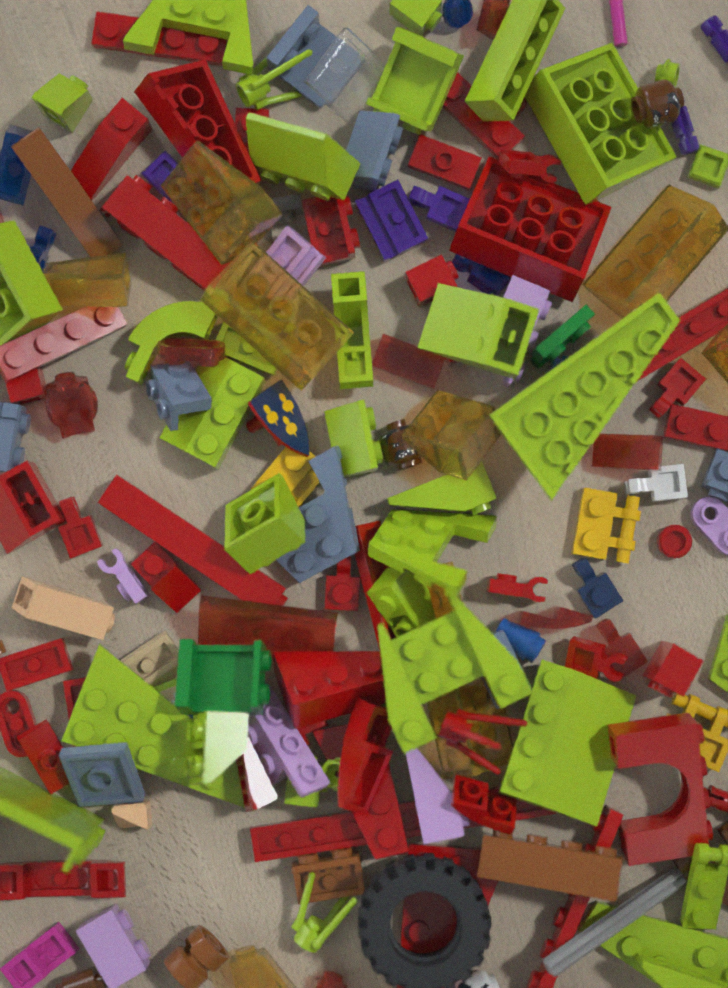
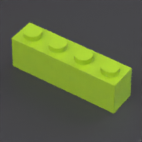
M512 0L464 101L483 121L514 120L566 9L559 0Z

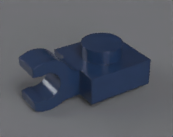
M582 557L571 564L584 584L576 589V592L594 619L624 601L607 573L603 572L596 576L586 558Z

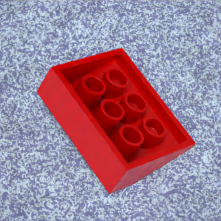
M489 156L457 227L449 251L510 277L514 275L550 290V293L573 303L586 277L612 207L599 201L585 205L579 193L556 183L545 182L539 176L528 175L526 179L511 177L498 163V159Z

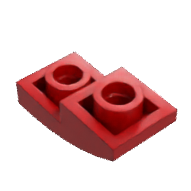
M455 775L451 806L478 824L511 835L516 828L517 799L488 792L489 783Z

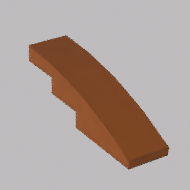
M40 127L11 146L95 264L123 245Z

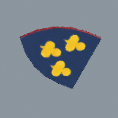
M281 379L247 403L256 417L246 423V428L250 433H255L264 427L278 446L284 445L292 452L308 457L309 439L304 419L291 392Z

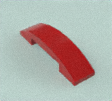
M86 859L83 860L80 866L75 864L68 872L62 870L67 860L1 863L0 900H24L27 897L50 896L126 897L125 861Z

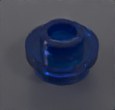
M445 0L442 9L445 23L451 28H461L469 23L473 15L471 1Z

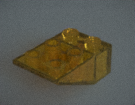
M199 141L193 144L161 184L163 190L221 265L246 256L283 215L261 186Z

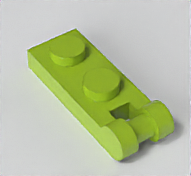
M705 843L695 844L680 915L682 928L716 930L728 876V845H719L718 848H713Z

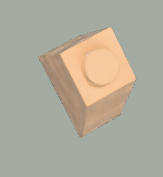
M24 576L21 578L12 605V609L27 619L104 640L105 634L111 631L115 620L114 607L105 602Z

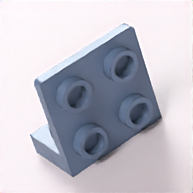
M307 5L266 58L268 69L272 71L295 56L311 49V56L278 77L318 108H323L359 62L360 54L319 23V12Z

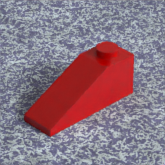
M121 98L103 119L70 170L92 201L153 130L149 119L124 98Z

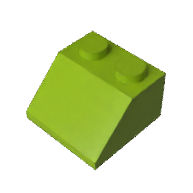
M280 473L225 506V551L249 574L262 567L269 566L274 560L290 551H295L305 543V519L284 477Z

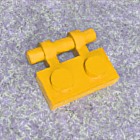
M584 487L582 489L571 554L606 560L608 547L617 548L616 562L629 564L631 551H635L636 541L633 540L636 521H640L641 511L638 510L640 497L627 495L625 508L615 507L618 493ZM613 517L623 519L620 538L610 537Z
M674 694L671 703L683 708L682 713L688 712L693 718L696 714L710 720L708 730L703 729L704 743L700 744V754L704 756L707 768L720 772L728 752V739L720 736L723 727L728 728V709L721 706L714 708L701 702L700 697L693 694L685 695L684 697Z

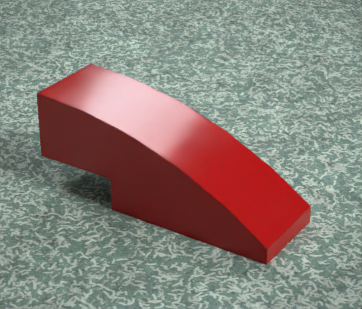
M359 697L350 716L343 741L339 765L338 806L342 809L366 815L393 753L391 749L385 747L392 726L388 719L387 708Z

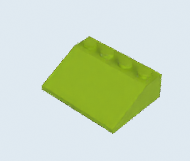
M613 42L541 69L533 77L525 95L526 100L585 205L610 195L677 158L660 126L649 129L643 123H637L635 120L631 99L635 96L638 87Z
M542 659L538 665L531 687L533 693L528 697L521 719L527 721V726H519L498 794L597 827L616 765L611 758L608 724L628 722L637 695L576 670Z

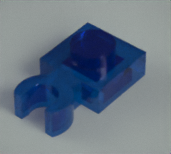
M40 225L36 233L33 247L30 246V250L40 265L42 272H44L49 259V250L57 234L52 229Z
M458 254L452 260L457 271L470 274L467 282L485 294L498 296L510 282V276L465 257L462 258Z

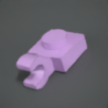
M115 548L112 550L117 558V562L113 567H109L103 559L97 561L99 568L103 572L116 574L117 579L120 581L116 587L127 602L133 600L135 604H139L151 596L132 568L127 565L124 554L119 549Z

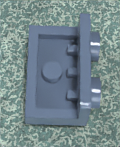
M176 360L166 364L150 366V380L146 381L147 396L149 400H154L160 420H165L170 431L178 430V415L211 409L212 398L189 360Z

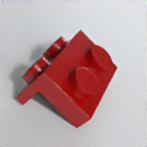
M349 195L344 200L330 197L329 201L318 197L301 200L311 245L327 257L320 266L355 259V249L360 248L357 229H350L347 216L353 215Z

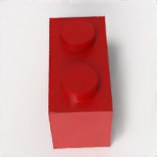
M661 641L642 676L650 680L647 686L669 698H672L674 694L684 697L704 660L674 643Z

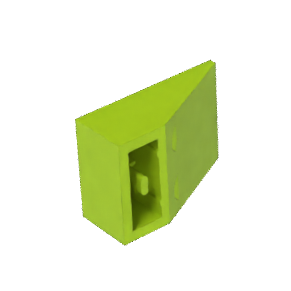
M438 283L417 348L515 380L519 375L539 309L507 298Z

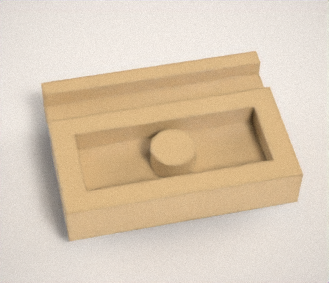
M165 630L120 661L133 669L147 683L156 686L177 678L179 648Z

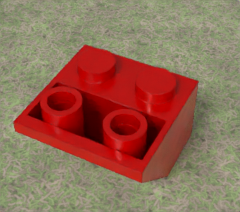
M27 460L0 475V542L7 554L16 551L67 522L34 462Z

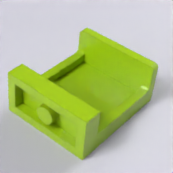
M396 27L392 40L396 42L374 95L368 97L366 104L374 108L372 112L400 115L399 119L404 121L402 127L420 135L422 130H433L464 55L405 28Z

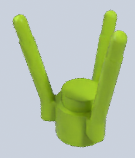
M312 50L304 51L263 76L259 73L268 66L267 58H265L253 68L252 75L245 74L239 77V82L235 84V88L242 103L246 107L254 105L255 109L259 110L270 104L301 97L302 95L297 91L267 97L266 94L271 91L268 82L311 56Z
M310 872L297 917L291 928L297 931L294 941L304 950L315 953L321 948L325 939L357 904L358 899L353 897L344 906L349 897L340 898L324 920L314 915H311L309 919H304L315 879V873Z

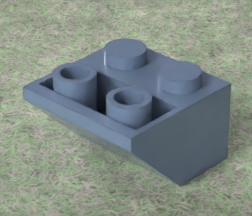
M359 111L346 149L350 155L361 163L351 184L352 187L371 193L377 189L378 185H385L392 160L388 159L387 156L388 154L395 156L403 131L402 127L397 126L400 115L385 112Z

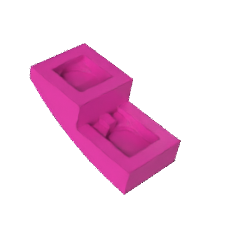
M58 922L9 960L0 970L14 988H32L52 970L74 955L80 948L61 923Z

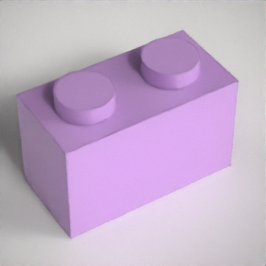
M117 903L85 921L76 930L108 988H117L145 971L150 964L148 958L151 957L150 950L142 938L137 940L131 928L134 927L130 915L125 909L120 910Z

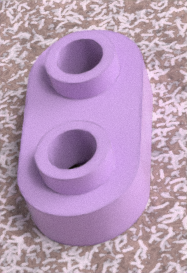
M704 497L697 500L690 512L693 524L720 553L728 555V508L715 497ZM708 507L713 508L715 511V517L712 520L707 519L704 514L705 509Z

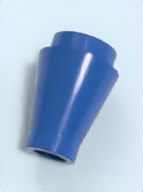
M506 618L501 621L496 631L503 630L515 654L522 661L526 659L533 663L547 641L540 637V632L511 622Z

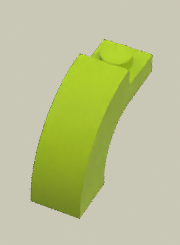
M365 271L331 274L340 389L374 387Z
M182 301L165 305L150 313L136 326L128 339L132 345L139 347L137 353L132 351L124 367L128 371L126 377L142 386L158 352L166 343L173 339L194 337L207 343L221 314L219 308L203 302Z

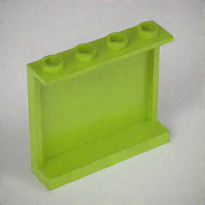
M0 766V814L71 848L72 851L62 869L63 871L68 872L75 864L80 866L83 860H86L89 854H92L94 849L98 848L106 830L101 828L105 818L83 807H78L77 804L55 793L50 795L47 789Z

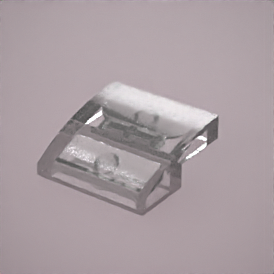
M346 27L342 29L304 83L326 101V106L348 125H352L357 119L359 111H363L367 105L368 97L374 95L385 64L355 33Z

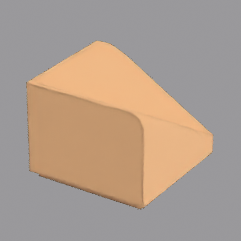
M144 799L143 802L115 804L112 808V815L119 828L142 827L149 830L152 826L151 805L148 799Z

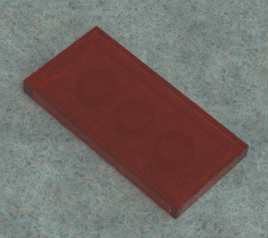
M201 595L199 602L198 645H254L255 640H262L267 650L271 651L272 660H274L273 652L333 651L338 613Z

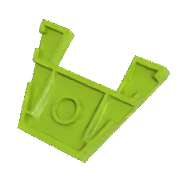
M152 0L123 40L124 49L154 55L162 27L227 39L228 43L222 60L223 69L249 75L253 74V56L246 0Z
M392 509L370 541L368 556L401 573H404L407 569L419 575L421 583L429 587L435 583L445 588V595L457 599L466 583L467 570L437 562L453 535L488 543L496 529L497 516Z

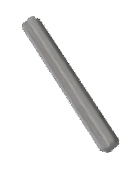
M677 868L671 869L544 958L543 964L547 972L553 977L558 976L685 886L687 880L684 879L680 870Z

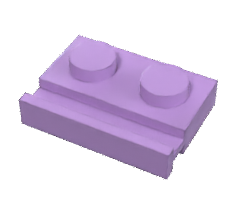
M286 226L246 279L270 300L274 301L280 309L286 310L327 257L316 250L313 245L293 228Z

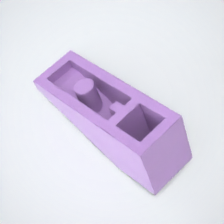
M418 748L407 752V763L423 843L428 844L465 836L463 827L469 826V820L451 806L452 791Z

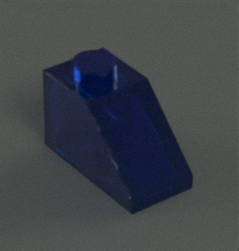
M10 124L6 130L0 153V199L24 206L32 175L11 146L31 133L32 130Z

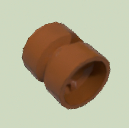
M199 925L186 937L185 947L178 945L164 959L169 972L184 988H199L208 979V971L216 972L230 957L222 943L202 925Z

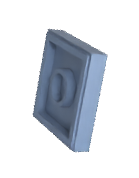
M127 742L61 749L59 758L78 807L143 802L145 791Z

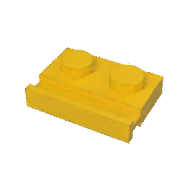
M285 447L250 490L280 473L284 477L298 507H300L320 484L309 463V460L316 456L309 451V456L305 457Z

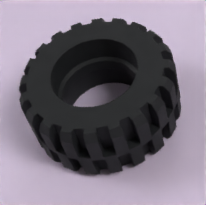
M414 853L404 855V859L395 862V860H392L386 864L385 869L381 873L377 872L371 878V884L368 889L365 888L358 913V936L361 941V949L364 957L369 959L372 970L377 975L382 974L385 977V983L393 988L397 984L403 988H455L454 983L460 979L465 983L472 977L471 970L474 967L479 968L484 961L483 953L485 949H489L491 941L490 929L492 928L489 906L480 885L463 866L459 867L454 864L452 859L445 856L442 859L434 856V853H424L423 856L414 857ZM417 892H433L443 896L453 906L457 917V927L451 941L443 948L431 953H415L405 949L397 942L391 928V919L397 904L405 897Z

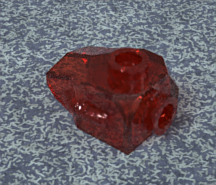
M64 372L56 375L54 381L45 385L47 392L45 407L51 423L60 428L62 439L79 433L95 432L93 419H95L98 413L99 405L95 391L89 385L87 376L75 375V372Z

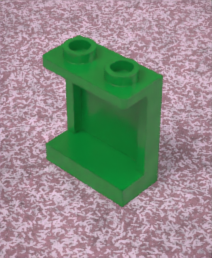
M180 639L175 694L176 709L182 715H197L206 711L263 715L264 705H268L270 700L269 684H265V673L271 670V651L267 650L262 640H255L254 645H197L194 639Z

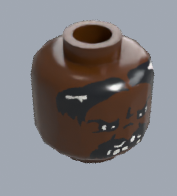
M666 79L640 86L636 90L635 96L631 99L634 118L637 123H643L649 129L673 123L679 117L680 108L684 107V96L679 87L675 88Z
M405 419L387 424V432L381 434L378 439L385 463L391 467L396 466L397 471L423 463L421 458L426 455L427 447L420 427L416 424L407 425Z

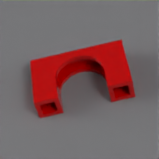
M688 712L608 724L611 758L619 769L663 763L677 768L681 775L679 795L668 809L652 816L621 820L619 825L620 847L627 864L632 866L693 856L696 843L709 845V841L713 840V829L710 820L706 818V809L710 808V797L707 788L703 786V776H707V765L704 756L700 754V744L704 743L702 725L697 723Z

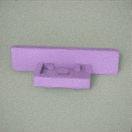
M269 685L270 700L268 705H264L263 715H248L247 737H249L271 785L283 781L287 775L300 797H305L326 788L329 784V779L297 728L294 729L291 718Z

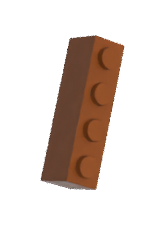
M493 830V833L483 835L477 877L615 902L618 899L624 856L616 855L617 849L596 846L595 851L582 849V843L570 840H561V845L547 843L548 837L535 834H527V839L515 838L513 833L509 835Z

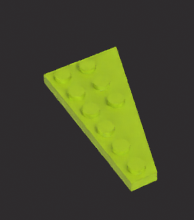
M660 292L489 415L550 501L553 500L630 389L635 385L645 368L680 322V319Z
M99 643L61 741L76 747L127 742L137 769L245 808L236 760L210 784L189 785V777H185L184 767L186 757L191 756V742H187L186 730L188 722L192 721L193 718L189 715H182L171 700L154 686L147 683L124 662H121Z

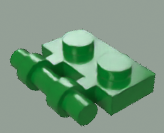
M587 304L530 353L532 355L530 362L535 368L539 369L546 362L551 363L567 349L565 346L569 342L573 344L592 327L588 321L595 313Z

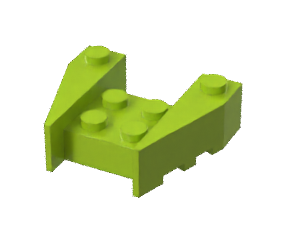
M446 595L453 611L391 640L383 623L377 625L388 719L404 754L437 739L421 706L428 701L482 676L497 706L500 708L533 693L518 660L458 597L455 599Z

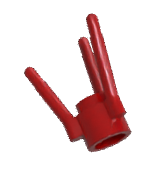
M459 708L457 713L447 711L438 737L446 740L445 745L459 750L484 768L499 775L501 770L460 743L466 744L467 739H470L496 750L501 748L499 743L471 732L473 724L467 722V720L521 727L527 726V721L471 713Z

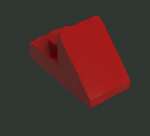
M156 542L152 543L131 563L133 568L152 587L151 590L176 613L181 611L202 591L162 546Z

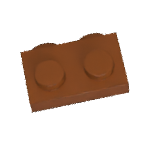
M349 847L332 850V855L318 857V853L297 856L298 861H292L291 870L294 875L298 905L301 903L310 872L315 873V879L309 903L363 894L365 884L360 852H352V848Z

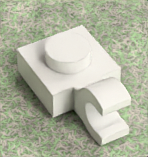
M684 464L648 468L649 478L629 479L624 482L626 495L651 492L652 502L685 499L688 497Z

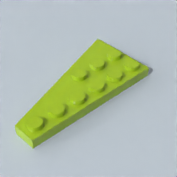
M596 900L577 929L579 932H583L618 906ZM642 915L600 945L658 986L660 985L636 960L638 953L728 982V937L695 928H682V925L671 923L668 920Z

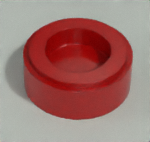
M669 525L659 532L657 547L668 558H681L690 551L692 536L681 525Z

